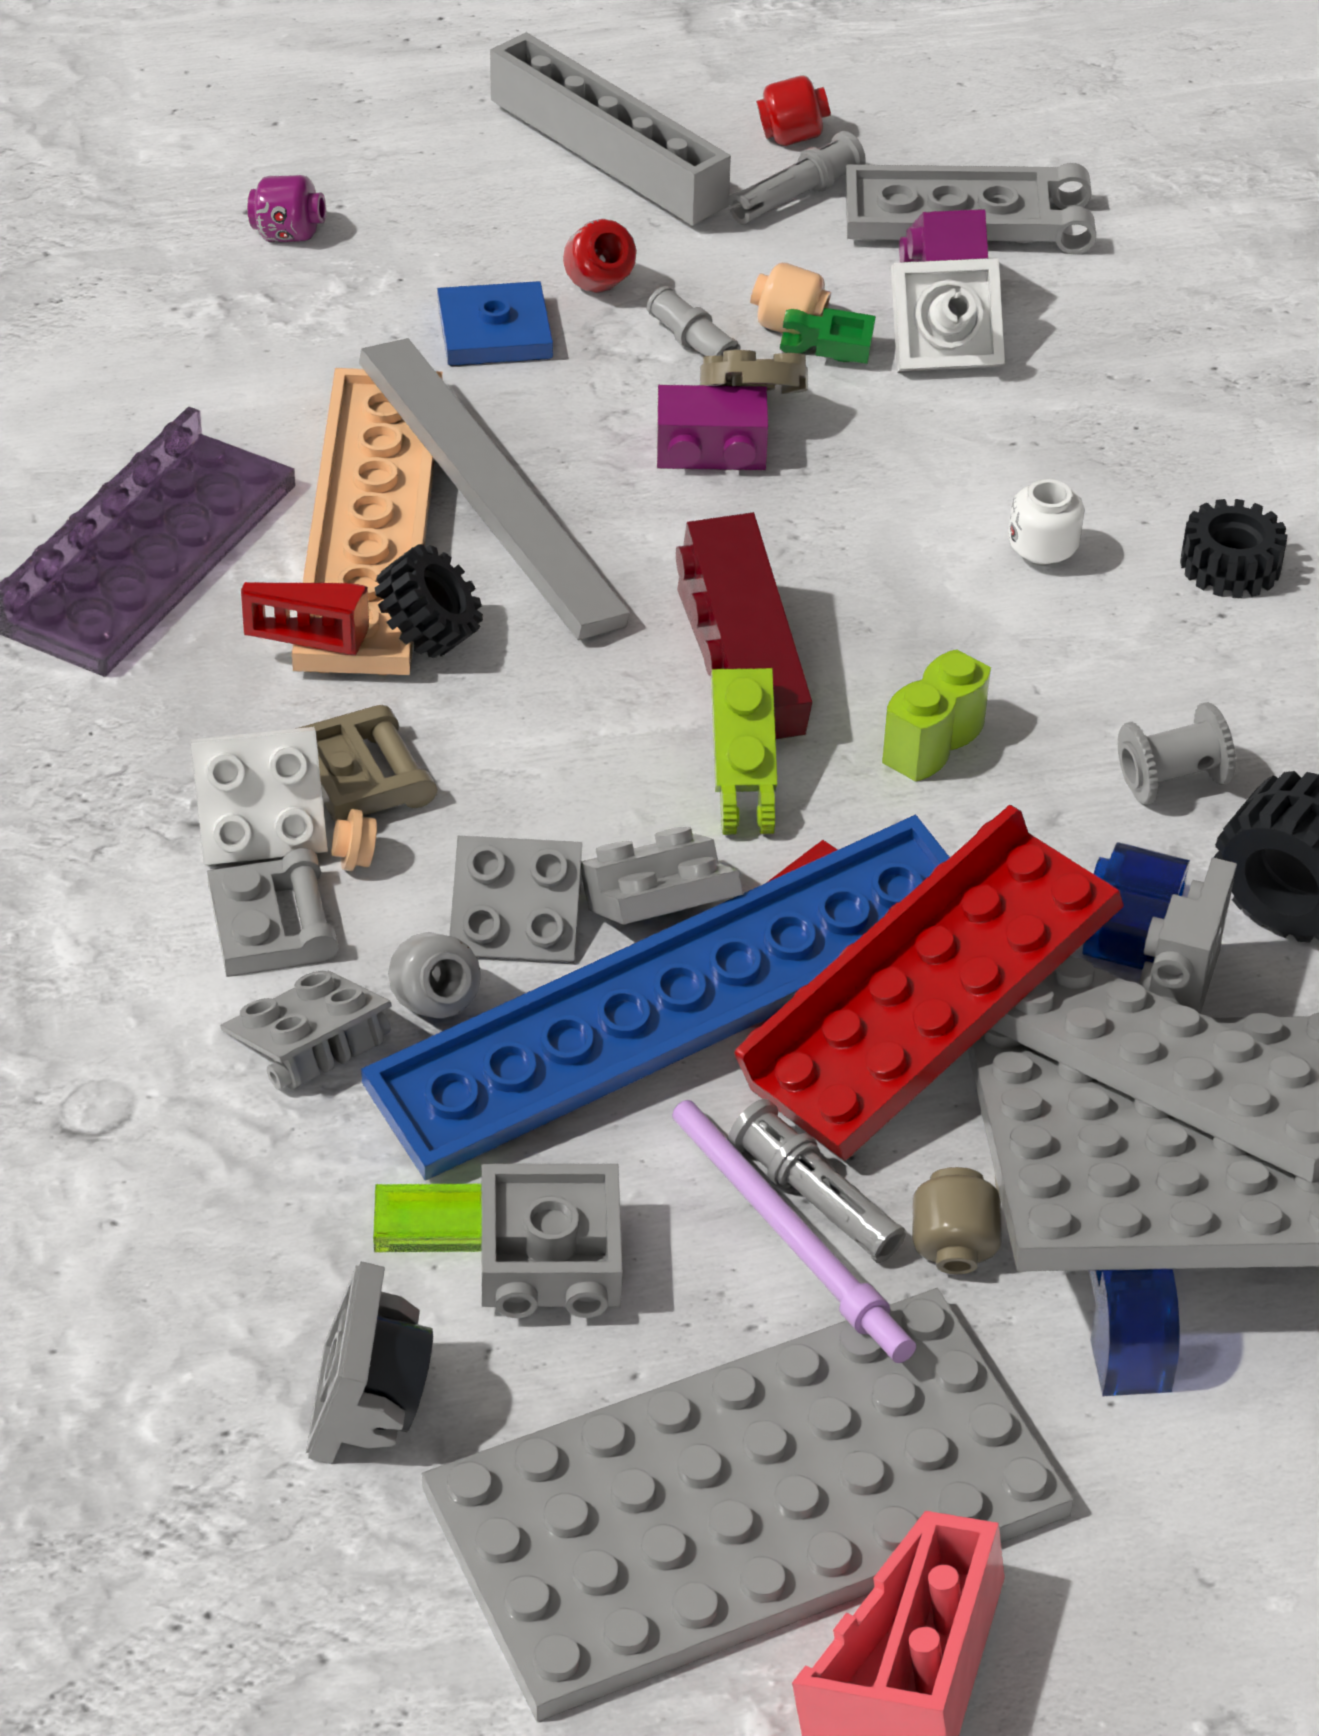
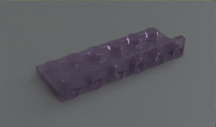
M190 406L187 407L174 421L169 422L162 432L142 451L137 452L117 475L109 482L104 483L98 493L79 511L70 515L65 524L44 544L39 545L22 565L0 582V635L106 677L296 486L295 468L202 434L200 410Z

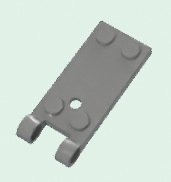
M1066 163L1059 167L846 164L847 239H862L868 242H876L882 239L900 240V237H907V229L923 212L985 209L987 241H1014L1021 244L1034 241L1056 242L1057 246L1065 253L1081 254L1091 249L1096 241L1094 216L1088 209L1084 208L1092 194L1090 175L1084 166L1077 163ZM1070 181L1079 182L1083 185L1074 192H1064L1059 189L1062 184ZM1049 198H1052L1054 204L1063 210H1050ZM1072 225H1082L1087 228L1085 232L1079 235H1068L1063 232Z

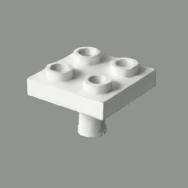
M999 258L894 263L891 266L897 372L1002 367L1005 364Z
M314 727L190 739L204 865L284 857L290 851L298 848H307L315 853L328 852L316 730Z

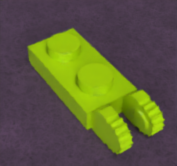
M772 668L712 669L711 700L715 792H720L722 835L737 834L740 816L736 792H758L756 820L760 828V834H774V791L777 788V762Z

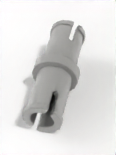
M669 286L658 288L650 296L646 307L649 314L674 332L675 340L685 348H694L703 356H723V351L740 350L741 346L738 344V341L729 337L712 323V316L701 307L693 308L673 292V289Z

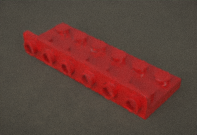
M1008 805L994 819L985 823L978 830L977 834L948 860L939 864L932 874L902 901L893 905L886 915L855 943L847 946L840 956L809 984L801 987L790 1001L762 1026L754 1029L745 1041L736 1048L734 1054L751 1091L762 1099L770 1100L777 1106L780 1113L842 1160L846 1161L1124 907L1120 892L1117 888L1030 834L1022 811L1013 805Z

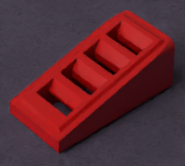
M245 582L241 588L244 635L356 656L368 632L369 605L367 586L352 583ZM265 605L274 607V617H266ZM290 610L297 611V617H290Z

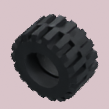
M1295 771L1283 772L1279 778L1274 775L1269 777L1256 788L1217 837L1215 847L1219 851L1214 858L1237 863L1232 887V894L1234 895L1232 901L1240 910L1245 909L1250 913L1252 921L1261 927L1265 924L1272 928L1274 934L1283 938L1293 935L1298 942L1310 943L1313 938L1319 940V774L1306 772L1301 778Z

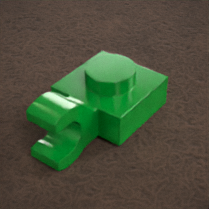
M824 308L822 317L810 315L798 309L786 310L783 328L797 330L800 334L783 332L780 350L785 353L800 354L812 346H817L815 356L832 358L839 362L852 361L868 364L876 316Z

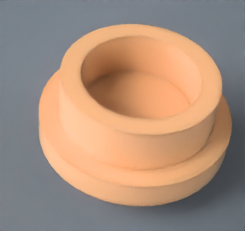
M351 809L347 820L337 819L331 852L332 856L341 857L342 870L353 871L355 866L369 867L371 864L376 842L377 821L375 818L363 817L362 810Z

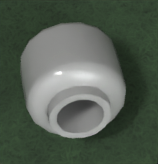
M425 932L413 935L399 945L391 957L388 977L391 991L401 1005L414 1013L441 1019L457 1015L471 1004L479 990L481 972L479 961L467 944L456 937Z

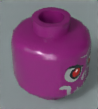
M304 175L263 177L258 183L257 188L251 189L249 192L247 203L249 223L252 229L258 230L262 238L268 242L308 241L315 234L317 224L325 222V196L322 192L317 193L313 182Z

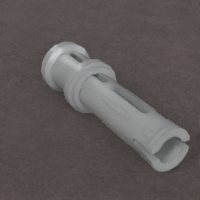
M841 131L832 137V141L819 149L810 147L804 150L797 163L740 192L730 195L728 205L733 206L739 202L741 203L735 208L730 209L731 215L738 223L746 225L758 216L809 190L820 192L829 189L835 179L846 174V164H866L863 146L852 133Z
M761 1099L747 1107L739 1115L730 1130L728 1140L739 1152H749L768 1169L767 1176L769 1180L776 1186L795 1188L832 1223L836 1224L870 1254V1257L876 1263L889 1259L903 1243L906 1236L905 1228L900 1224H896L854 1185L850 1184L819 1157L820 1149L816 1140L808 1133L798 1134L778 1117L779 1110L774 1103L768 1099Z

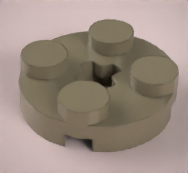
M727 350L723 351V356H704L703 364L700 366V385L767 387V391L775 390V385H781V394L804 392L808 390L806 355L778 353L774 354L773 359H756L755 351Z

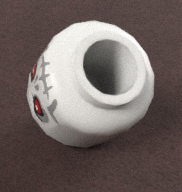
M1041 479L1022 488L1014 496L1011 506L1008 539L1011 547L1021 557L1039 565L1058 563L1070 558L1078 550L1081 540L1085 512L1081 498L1065 483L1053 479Z

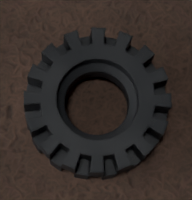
M1225 499L1216 500L1215 508L1209 503L1200 505L1199 512L1193 510L1189 515L1188 521H1186L1180 559L1181 568H1185L1184 575L1189 581L1197 578L1196 587L1203 591L1209 585L1213 586V595L1221 597L1224 590L1232 591V598H1242L1243 590H1247L1251 597L1260 595L1261 588L1267 591L1274 587L1275 580L1278 581L1280 578L1288 534H1285L1286 527L1284 523H1277L1278 516L1274 512L1270 511L1263 515L1262 505L1254 503L1251 509L1245 508V500L1235 499L1234 506H1228Z
M418 544L377 575L376 582L379 585L375 587V596L384 599L378 604L381 613H389L391 619L387 621V624L392 630L396 627L399 628L402 632L399 639L405 645L413 641L414 651L420 655L427 652L429 658H436L439 655L442 657L478 631L481 627L479 623L483 621V614L478 611L482 604L479 597L472 596L471 594L476 589L472 581L465 582L461 575L465 573L463 568L459 564L456 567L450 564L451 556L445 552L438 555L437 547L432 545L425 548L424 544Z

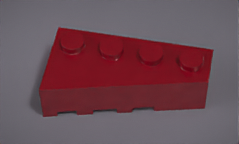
M751 512L687 522L684 545L676 547V566L679 575L677 591L704 658L708 675L711 676L712 669L772 668L775 740L806 735L812 699L755 513Z

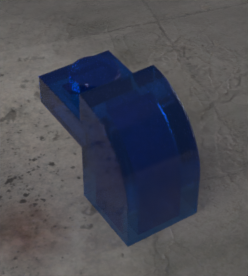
M1173 1269L1088 1270L1096 1303L1090 1342L1102 1397L1172 1392L1180 1344L1179 1307Z

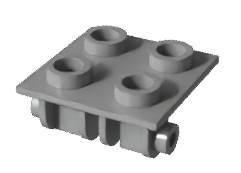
M458 835L450 936L456 937L467 944L476 958L574 963L578 903L582 884V842Z
M329 970L316 971L302 976L295 982L294 988L273 999H259L245 1005L240 1010L239 1016L220 1025L223 1032L273 1058L274 1063L267 1066V1074L275 1088L280 1090L287 1086L294 1090L320 1076L319 1069L323 1072L334 1069L333 1057L337 1062L344 1064L350 1061L351 1057L354 1058L382 1044L383 1036L391 1031L390 1023L382 1011L392 1007L390 1000Z

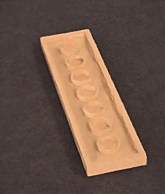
M335 368L302 583H352L367 586L369 629L356 656L293 644V671L410 675L414 642L411 641L405 645L399 639L402 634L399 628L396 627L392 630L387 624L391 617L389 613H381L378 606L384 599L375 596V587L379 585L376 582V578L383 569L412 547L414 548L418 544H424L425 546L435 459L364 369ZM436 371V373L443 380V372Z

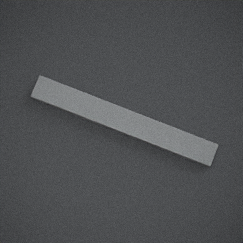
M406 338L361 348L359 359L361 367L577 640L627 627L630 611L410 339Z

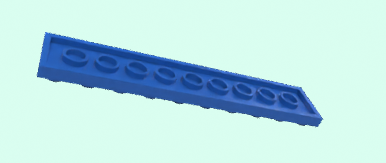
M915 814L743 893V895L736 896L361 1068L362 1084L426 1181L772 1017L793 998L801 987L809 984L837 959L847 946L855 943L883 918L893 905L902 901L929 877L939 864L950 857Z

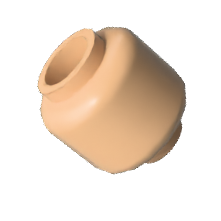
M782 262L772 269L769 276L762 273L759 274L752 291L750 303L759 306L757 317L761 326L780 333L800 334L797 330L783 328L786 310L798 309L807 314L822 317L824 308L829 306L831 292L825 290V282L820 274Z

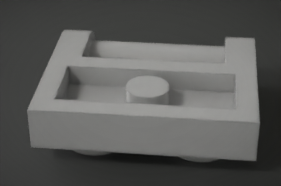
M298 848L287 853L282 860L207 871L208 888L226 977L321 963L333 958L338 952L339 946L335 930L326 922L317 883L321 876V868L317 854L313 850ZM293 889L302 930L297 935L285 936L275 892Z

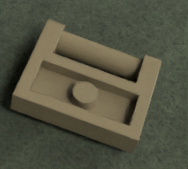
M376 705L299 727H314L316 730L322 799L335 824L337 819L347 820L351 809L362 810L364 816L402 804H406L410 808H421L433 801L437 795L438 789L434 780L426 770L419 769L398 733L399 722L392 709L388 706ZM368 739L371 743H376L395 775L387 778L384 777L363 740Z

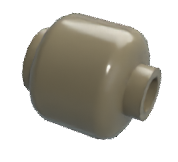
M948 1167L932 1173L930 1180L922 1183L913 1195L912 1239L916 1252L926 1260L935 1262L937 1269L947 1274H967L975 1271L978 1268V1263L992 1258L1001 1247V1199L999 1191L991 1183L984 1180L980 1172L970 1168Z

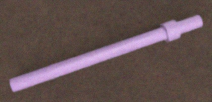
M685 1100L679 1103L673 1110L672 1117L674 1121L840 1302L839 1310L841 1315L858 1333L869 1334L895 1363H902L908 1360L915 1352L916 1343L889 1315V1303L871 1284H861L693 1101Z

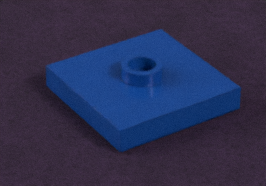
M541 281L437 288L438 308L448 365L553 358V341Z

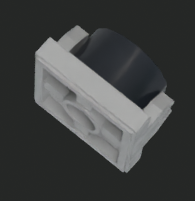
M362 1261L359 1266H355L325 1339L306 1453H309L308 1459L332 1464L341 1443L367 1449L394 1446L397 1432H408L416 1416L430 1365L433 1328L418 1325L420 1310L402 1296L381 1291L385 1271L383 1266Z

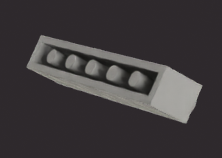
M527 32L490 49L491 101L692 226L729 207L730 154Z

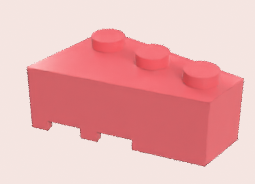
M925 1511L873 1577L875 1587L853 1615L846 1612L833 1629L834 1640L812 1668L805 1665L792 1682L802 1736H959L1005 1579L999 1523Z

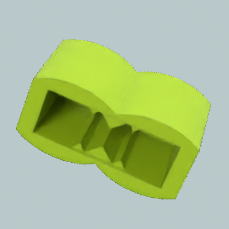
M956 649L935 658L925 669L922 680L909 683L898 690L892 696L887 706L882 763L915 782L929 778L941 770L949 759L950 751L972 742L984 727L991 667Z

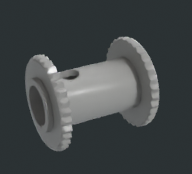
M1209 702L1199 704L1197 709H1195L1194 724L1150 736L1144 735L1143 730L1136 723L1128 722L1122 725L1118 734L1119 761L1124 779L1137 801L1144 805L1152 804L1155 802V798H1157L1158 783L1205 770L1212 777L1213 781L1215 780L1216 784L1223 785L1231 781L1236 768L1235 747L1229 726L1223 714L1215 705Z

